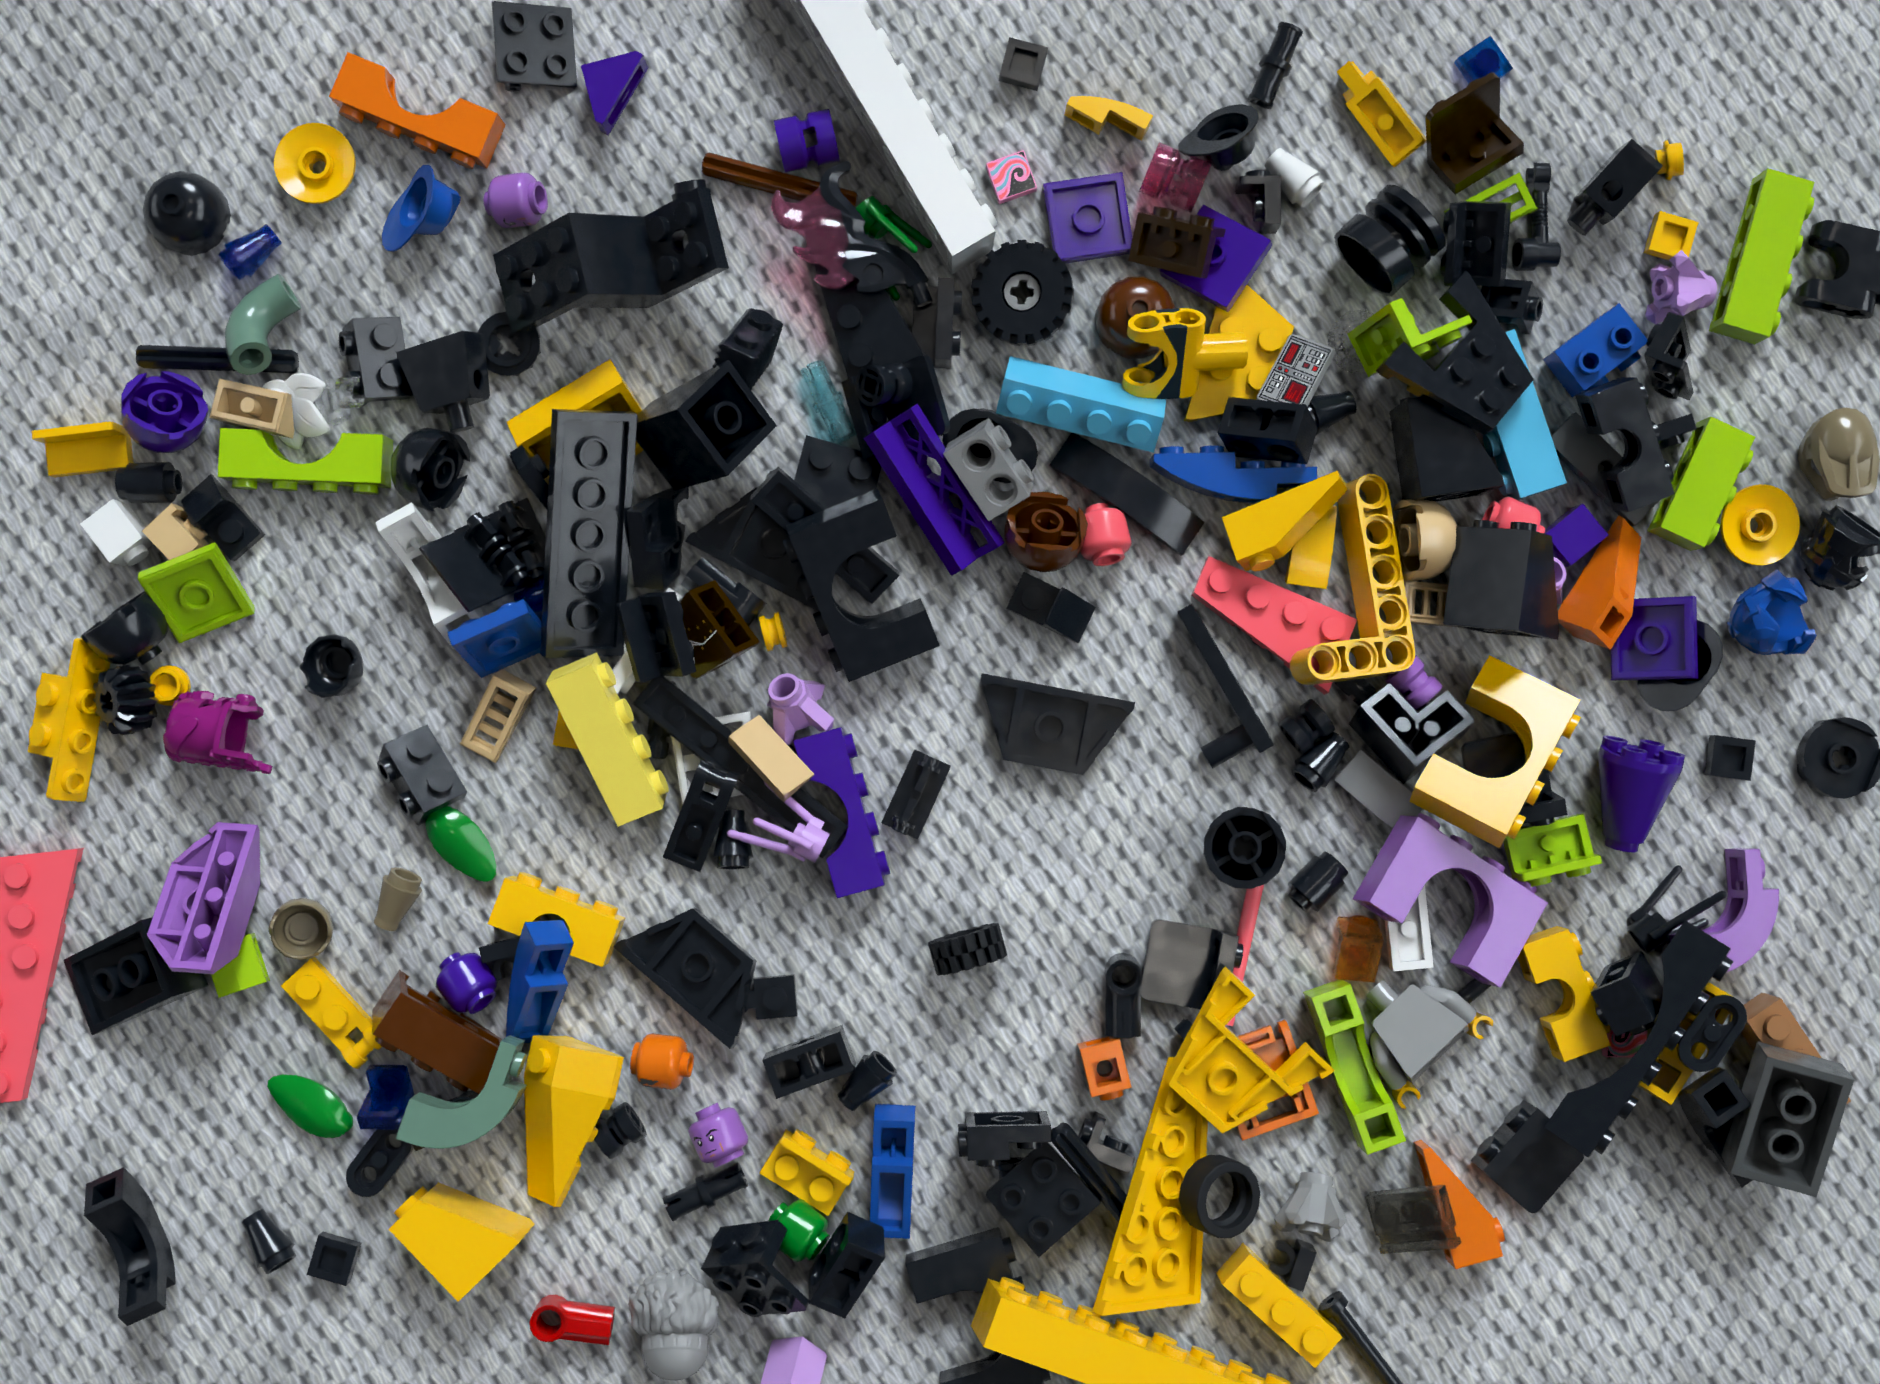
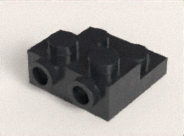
M1047 1111L966 1112V1124H958L959 1157H967L968 1161H976V1165L980 1167H995L1001 1165V1160H1010L1009 1143H1017V1148L1038 1149L1042 1147V1142H1051V1124Z

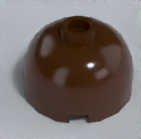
M1144 276L1127 277L1112 284L1101 296L1095 312L1096 331L1102 343L1108 349L1110 348L1113 352L1120 354V356L1127 359L1146 358L1157 353L1159 348L1130 339L1127 335L1129 319L1143 312L1175 309V305L1169 292L1157 281Z
M1031 492L1030 497L1008 510L1004 538L1010 554L1019 564L1034 571L1054 572L1066 567L1079 555L1084 544L1088 526L1084 512L1079 507L1076 512L1072 507L1068 506L1069 499L1062 495L1050 492Z

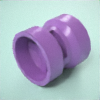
M1415 655L1414 662L1408 669L1391 673L1385 679L1387 684L1390 683L1397 691L1404 695V699L1415 710L1427 703L1443 688V685L1436 677L1427 676L1424 671V663L1417 655Z

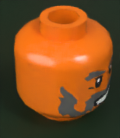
M651 1033L646 1035L642 1042L635 1043L630 1062L631 1073L637 1076V1080L642 1086L673 1090L679 1087L684 1077L691 1076L694 1055L688 1052L686 1042L681 1037Z

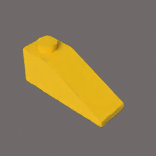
M1332 472L1222 517L1236 561L1245 571H1262L1274 565V560L1284 557L1341 498L1348 489L1339 472Z

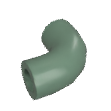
M279 273L245 295L230 314L225 328V347L233 369L238 373L253 375L264 371L270 365L272 353L267 343L270 331L280 321L301 309L300 302L291 287Z

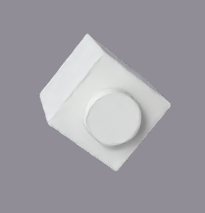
M112 499L80 523L109 563L122 566L135 565L148 556V548L153 545L142 532L145 525L128 503Z

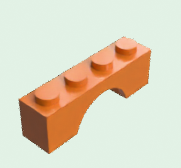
M347 52L329 95L340 108L339 114L359 124H362L363 119L377 123V130L396 139H399L401 134L414 139L413 144L429 153L436 154L438 149L452 154L450 157L452 161L469 169H473L475 164L486 169L488 168L505 128V123L498 113L462 98H459L450 108L438 114L418 115L401 108L398 103L395 79L389 71L379 64Z

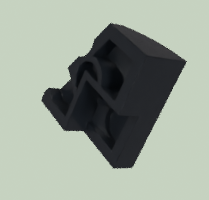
M689 487L675 491L673 488L661 491L642 500L626 511L634 587L665 590L680 575L681 548L686 525L677 521V509L679 502L689 498Z

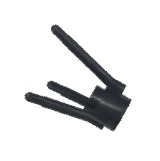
M1677 865L1664 878L1645 903L1629 915L1634 923L1628 926L1627 930L1646 954L1653 950L1658 951L1670 943L1669 934L1677 933L1679 930L1672 931L1673 929L1682 925L1685 920L1688 921L1714 906V904L1726 898L1727 893L1719 891L1668 922L1658 912L1649 915L1648 912L1682 872V867ZM1703 918L1691 924L1701 929L1707 926L1709 921Z

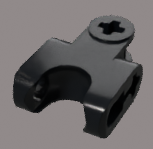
M1832 220L1813 224L1808 243L1812 247L1827 252L1834 259L1836 275L1833 280L1814 278L1806 281L1797 287L1794 302L1799 306L1847 318H1871L1875 304L1880 305V231Z

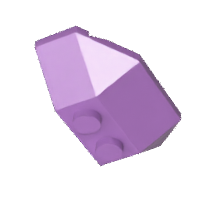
M217 822L208 830L209 834L193 843L171 863L147 933L148 938L171 971L214 974L238 956L260 887V832L258 825Z

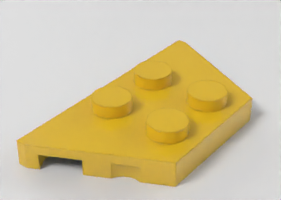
M1246 285L1229 312L1215 306L1208 334L1244 332L1248 348L1247 365L1244 369L1200 371L1198 389L1195 395L1190 397L1184 421L1193 422L1198 419L1218 415L1223 416L1228 397L1257 400V395L1287 338L1293 333L1294 326L1248 285Z

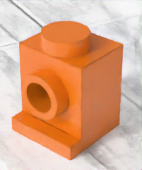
M1106 1036L1077 1044L1091 1097L1099 1096L1101 1101L1111 1100L1123 1096L1124 1089L1132 1088L1119 1038ZM1104 1060L1109 1061L1112 1065L1110 1072L1107 1074L1098 1073V1063Z

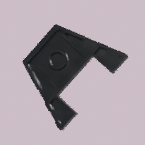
M1465 271L1451 284L1439 300L1458 319L1469 315L1472 323L1467 326L1468 331L1440 364L1432 370L1403 341L1391 352L1376 371L1388 380L1394 376L1406 383V390L1417 397L1425 394L1442 404L1441 411L1485 435L1495 428L1534 379L1473 278Z

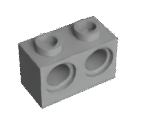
M989 418L949 442L943 453L988 521L1030 497L1033 487L1031 481L1034 480L1033 474L1023 459L1017 461L1010 451L1011 441L1005 430L1000 425L995 427ZM975 443L985 444L990 449L991 455L986 458H979L972 453L970 446ZM998 477H1005L1012 482L1014 488L1010 491H1001L995 487L993 480Z

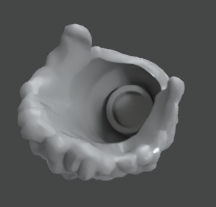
M672 1270L669 1274L656 1272L644 1280L637 1293H632L629 1297L628 1305L631 1313V1325L642 1336V1355L649 1370L661 1379L683 1380L697 1373L706 1361L709 1336L718 1327L717 1311L719 1301L712 1289L704 1288L703 1284L697 1282L689 1273L680 1276L677 1270Z

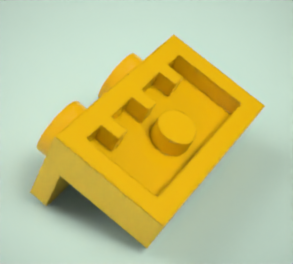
M785 1129L759 1174L829 1216L845 1188L853 1180L855 1171L849 1168L851 1162L835 1151H830L827 1155L814 1147L817 1142L807 1133L798 1129L792 1133Z

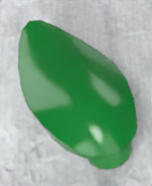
M450 806L429 814L425 827L428 837L439 855L455 869L469 877L483 882L493 880L497 868L495 856L488 839L477 824L467 815Z
M282 1074L273 1076L268 1080L267 1087L277 1104L298 1127L307 1133L323 1138H337L352 1128V1115L347 1111L345 1104L338 1095L327 1086L316 1080L297 1075Z

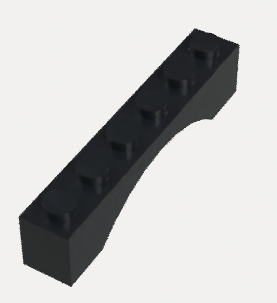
M1685 920L1662 953L1664 972L1662 1002L1656 1023L1643 1046L1627 1064L1610 1077L1590 1087L1567 1093L1544 1128L1586 1157H1590L1594 1151L1602 1155L1616 1135L1609 1130L1616 1118L1619 1116L1626 1120L1638 1103L1639 1099L1633 1096L1635 1090L1641 1082L1649 1086L1663 1065L1656 1060L1663 1049L1666 1047L1673 1051L1685 1034L1686 1030L1680 1027L1687 1014L1691 1013L1697 1016L1710 996L1703 992L1712 978L1720 982L1734 961L1727 957L1731 948Z

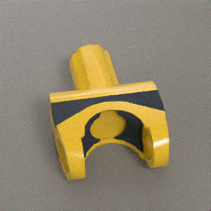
M1190 308L1161 309L1136 314L1128 321V337L1135 342L1158 347L1159 352L1148 362L1127 369L1123 373L1122 387L1129 394L1142 398L1177 399L1191 397L1197 392L1200 371L1244 369L1248 360L1246 335L1244 332L1204 334L1205 315L1198 310Z

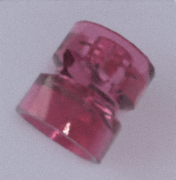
M1159 142L1139 192L1158 200L1167 196L1170 199V205L1191 213L1210 170L1211 163L1196 156H1189L1186 159L1181 158V153L1178 149ZM1174 174L1185 180L1184 183L1172 180Z

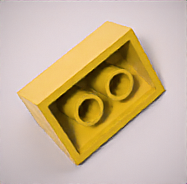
M609 359L507 421V425L517 447L523 445L531 457L538 453L549 468L552 409L632 411L637 413V415L643 409L612 360ZM637 441L635 447V455L644 451L637 443Z

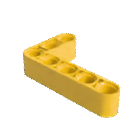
M1369 473L1346 483L1348 490L1337 501L1360 639L1321 643L1297 651L1290 661V671L1294 679L1303 685L1384 676L1408 669L1414 662L1415 645L1389 490L1382 477L1376 474ZM1359 489L1365 493L1366 502L1361 499ZM1366 528L1372 533L1373 543L1367 538ZM1373 568L1379 574V583L1373 577ZM1379 608H1382L1385 612L1386 622H1383L1380 618ZM1386 648L1392 653V663L1387 659ZM1350 652H1352L1356 659L1355 668L1349 661ZM1312 656L1318 660V673L1312 667Z

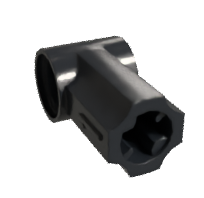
M702 557L692 566L681 583L682 586L690 591L716 580L748 626H750L767 604L740 582H733L721 570Z
M1118 953L1110 957L1105 966V1036L1126 1039L1141 1037V984L1143 977L1140 964L1132 955ZM1121 965L1130 966L1135 971L1134 977L1128 983H1119L1112 977L1115 968Z

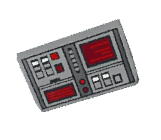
M1290 334L1256 399L1306 404L1308 407L1336 354L1335 349L1305 337Z

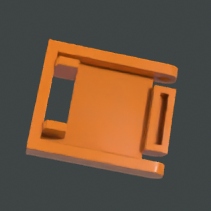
M1286 1020L1277 1022L1278 1030L1282 1037L1276 1039L1270 1025L1237 1036L1274 1071L1297 1050ZM1309 1083L1303 1084L1304 1089L1292 1096L1287 1093L1278 1098L1290 1096L1294 1110L1260 1122L1254 1116L1236 1126L1242 1141L1318 1115L1319 1111Z

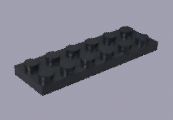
M552 409L540 654L545 658L587 657L596 652L598 656H622L624 654V637L615 606L617 603L627 600L630 542L626 511L632 507L637 413L632 411Z

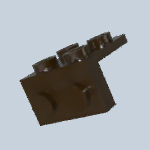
M1494 72L1487 74L1481 79L1473 80L1463 90L1446 100L1437 102L1426 114L1427 163L1455 195L1524 153V142L1500 118V78Z

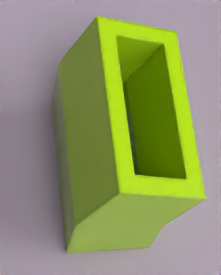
M255 933L244 936L239 954L235 959L214 974H211L218 998L270 981Z

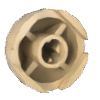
M1412 499L1399 501L1393 511L1400 510L1398 520L1394 521L1402 572L1404 573L1403 579L1405 581H1417L1434 578L1451 566L1453 552L1456 547V521L1445 506L1435 501H1415Z

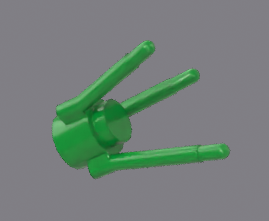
M875 196L866 198L856 207V210L865 220L864 232L867 236L871 237L873 235L875 239H879L889 232L910 252L916 253L918 247L902 232L904 231L926 248L932 247V242L897 216L887 204L882 205ZM896 287L888 288L892 298L895 301L899 300L900 294Z

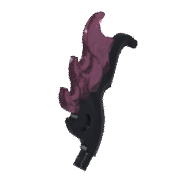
M848 161L834 165L826 170L821 178L820 187L801 202H785L781 197L780 191L776 190L771 204L773 216L785 229L795 231L805 238L807 243L805 248L793 247L792 251L796 256L808 263L819 264L828 270L827 276L816 274L813 279L822 287L838 289L856 280L858 282L856 285L857 293L875 294L893 286H905L907 290L911 289L918 307L925 306L933 301L926 285L929 279L908 252L896 245L870 238L865 234V220L838 187L839 178L850 172L851 164Z

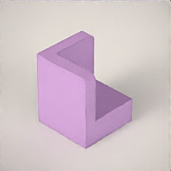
M803 1336L774 1339L770 1345L761 1384H820L827 1355Z

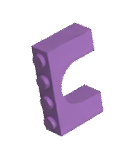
M1419 813L1417 816L1400 815L1354 895L1353 900L1386 921L1403 923L1422 888L1432 876L1450 868L1457 871L1465 878L1472 890L1475 909L1471 925L1450 963L1483 984L1501 988L1548 902L1535 894L1537 888L1535 886L1531 887L1529 882L1518 881L1517 878L1513 880L1504 874L1505 867L1499 862L1483 856L1481 859L1472 853L1473 846L1466 840L1455 835L1448 837L1439 831L1441 825L1431 817Z

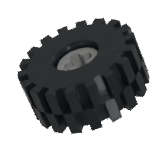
M1017 240L1018 243L1014 244L1006 242L1001 244V248L994 252L992 249L986 255L987 259L984 263H979L976 268L977 275L975 279H972L971 285L973 289L972 305L976 310V316L979 321L996 338L1016 346L1027 344L1028 346L1037 345V342L1047 341L1053 337L1052 335L1057 330L1060 331L1064 327L1067 317L1071 315L1074 299L1073 280L1064 261L1060 259L1055 251L1049 250L1044 244L1036 241L1035 243H1029L1027 240ZM1020 282H1027L1028 289L1034 290L1033 297H1027L1025 304H1018V298L1011 293L1013 289L1019 288Z

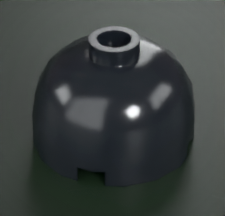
M184 171L166 174L155 181L145 195L143 205L145 224L155 239L174 252L190 256L206 253L220 244L224 237L222 234L226 230L227 223L230 222L231 217L228 200L218 186L201 175Z
M422 428L409 433L397 445L392 454L391 479L394 487L407 501L425 510L434 511L437 507L441 509L450 507L461 494L468 476L458 478L464 460L470 462V452L467 443L459 435L446 430Z
M143 591L111 612L112 614L102 622H97L80 636L94 653L112 664L125 665L138 660L141 665H144L162 652L158 644L167 635L169 627L163 612L151 597Z
M1237 807L1223 812L1210 824L1204 837L1203 855L1209 870L1220 882L1233 888L1252 889L1267 884L1279 873L1285 859L1286 839L1281 826L1270 814L1255 808Z

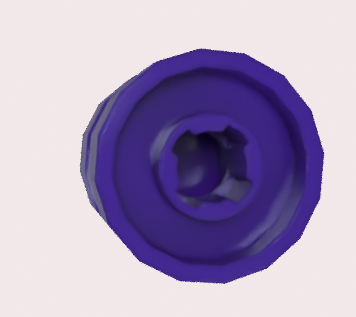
M830 109L807 113L803 121H800L796 116L774 120L785 173L806 169L809 161H814L818 166L840 162ZM816 133L818 145L806 148L804 135Z

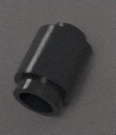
M170 462L128 463L126 467H119L116 471L115 488L118 497L122 500H128L133 504L171 503L175 500L176 495L182 491L181 473L179 470H175Z
M1324 851L1319 857L1314 856L1288 883L1292 890L1288 896L1303 911L1307 912L1311 908L1318 912L1345 884L1343 879L1348 875V871L1335 857Z

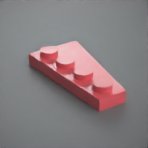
M1210 556L1207 557L1191 596L1227 623L1237 626L1252 638L1251 640L1262 649L1266 648L1281 659L1289 669L1292 656L1299 650L1321 643L1350 640L1357 622L1356 618ZM1312 656V667L1318 673V660ZM1333 682L1315 684L1313 687L1325 695L1329 693Z

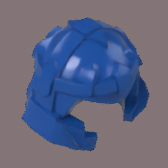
M1777 569L1761 579L1760 584L1750 587L1740 594L1730 612L1729 622H1727V629L1732 638H1735L1739 644L1749 651L1761 655L1783 653L1784 655L1805 654L1817 636L1814 629L1807 627L1800 609L1801 605L1808 602L1802 585L1797 578H1787Z

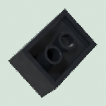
M153 917L140 920L63 960L92 1035L120 1025L209 986L203 973L171 971L147 936Z

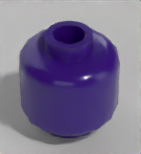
M457 952L448 956L440 964L441 972L436 978V988L456 1012L475 1014L487 1007L496 997L495 989L498 980H496L488 965L482 963V959L477 953L461 955Z

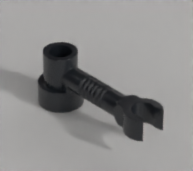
M1534 163L1533 168H1527L1526 184L1537 210L1531 213L1532 238H1517L1513 244L1512 266L1515 271H1533L1536 267H1557L1560 262V244L1558 242H1549L1547 226V193L1550 189L1551 180L1550 163Z

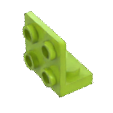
M1400 298L1384 306L1347 333L1368 377L1378 373L1376 369L1403 341L1423 361H1426L1440 352L1439 349L1461 339L1460 331L1470 325L1472 320L1467 315L1421 335L1413 315L1409 312L1403 298Z

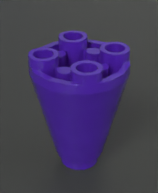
M1606 735L1603 736L1598 753L1602 833L1606 836L1605 845L1623 852H1638L1639 844L1644 843L1683 770L1685 755L1664 750L1665 744L1657 741L1641 739L1638 746L1627 744L1628 741L1626 739Z

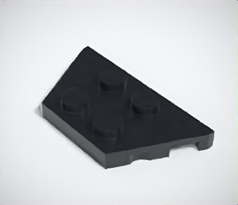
M757 487L740 498V501L732 507L726 508L716 515L715 519L700 530L691 533L685 540L686 543L819 611L815 599L806 600L800 586L798 577L805 575L800 562L791 563L782 540L789 538L788 532L751 501L750 496Z
M984 673L981 674L980 679L1003 760L1074 774H1085L1095 761V758L1108 744L1114 733L1135 707V702Z
M692 908L676 915L673 919L656 924L646 929V931L631 938L623 939L614 945V948L724 1045L729 1049L735 1047L738 1042L757 960L698 909Z

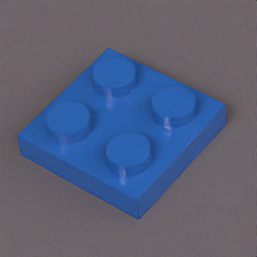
M522 599L518 602L506 603L497 611L479 619L467 620L460 627L447 633L452 647L483 678L540 653L542 621L526 601Z

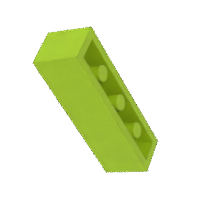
M1769 168L1752 179L1709 331L1754 345L1769 338L1776 332L1781 320V313L1777 312L1781 297L1786 295L1792 282V274L1789 273L1791 262L1798 255L1803 244V236L1800 235L1802 224L1809 217L1814 206V197H1811L1815 182Z

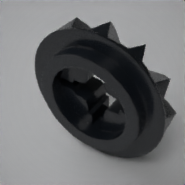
M506 312L497 313L489 317L478 330V333H483L485 339L487 369L500 376H519L525 370L533 368L537 356L541 353L540 335L535 328L527 333L512 334ZM500 333L503 337L506 336L509 339L517 336L518 339L515 345L519 348L518 351L521 354L517 356L509 351L501 354L500 351L503 345L496 335Z

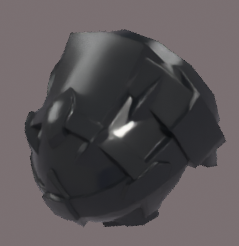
M1836 505L1831 510L1824 508L1812 533L1807 535L1801 545V557L1806 565L1804 571L1809 576V581L1820 588L1824 587L1832 591L1835 588L1850 590L1860 586L1868 577L1866 573L1869 570L1867 566L1858 567L1860 557L1880 554V532L1843 507Z

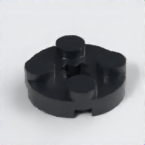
M1841 717L1820 720L1801 739L1797 752V772L1810 788L1826 797L1846 799L1856 796L1861 792H1866L1874 787L1880 779V749L1875 739L1878 736L1870 726L1857 719ZM1843 747L1845 748L1844 756L1849 758V763L1847 765H1839L1837 768L1834 765L1832 756L1834 751H1839Z

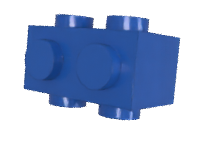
M1619 303L1545 357L1543 361L1569 395L1574 397L1583 391L1609 382L1605 375L1615 367L1622 372L1639 360L1641 355L1638 353V350L1647 344V338Z

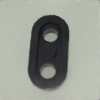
M1718 995L1709 999L1678 1043L1677 1054L1682 1064L1696 1072H1706L1717 1067L1747 1023V1012L1744 1005L1738 999L1729 995ZM1718 1009H1726L1730 1013L1731 1020L1728 1024L1722 1025L1716 1021L1715 1013ZM1702 1043L1705 1045L1707 1054L1703 1059H1697L1692 1055L1691 1048L1693 1044Z
M388 1121L377 1128L348 1166L346 1182L350 1190L356 1195L371 1197L378 1194L388 1185L412 1153L414 1148L407 1142L401 1141L400 1147H393L389 1142V1136L391 1134L397 1135L402 1121ZM366 1167L375 1169L377 1173L375 1180H370L365 1176L364 1171Z

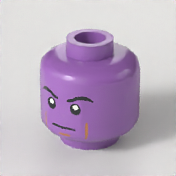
M530 173L498 175L492 179L488 191L484 194V207L487 214L492 216L495 222L502 228L533 226L540 221L542 214L547 210V193L543 184L537 181Z
M717 1102L695 1113L698 1121L691 1124L688 1132L702 1162H712L716 1168L744 1154L742 1148L748 1143V1135L734 1108L720 1109Z

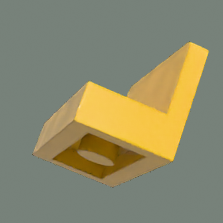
M114 422L31 431L32 440L45 444L48 476L54 478L115 471L119 467H126L128 463H134L131 437L122 425Z

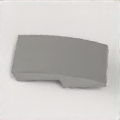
M1361 749L1335 778V781L1392 828L1395 826L1400 815L1417 816L1424 811V809L1409 802L1413 789L1406 783L1403 784L1366 750Z

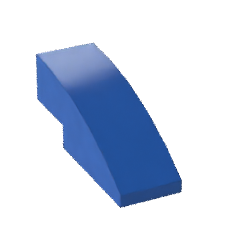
M563 920L524 923L510 981L506 1037L511 1035L525 1040L524 1043H531L533 1035L548 1036L568 986L563 970L574 944Z
M875 1104L870 1222L884 1228V1238L910 1239L916 1107L914 1105Z

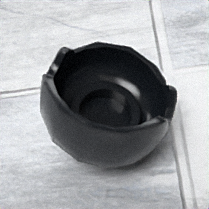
M337 634L321 636L313 641L306 648L303 662L300 665V670L303 671L307 679L305 689L316 696L326 698L345 695L356 687L363 676V659L356 644L347 637Z

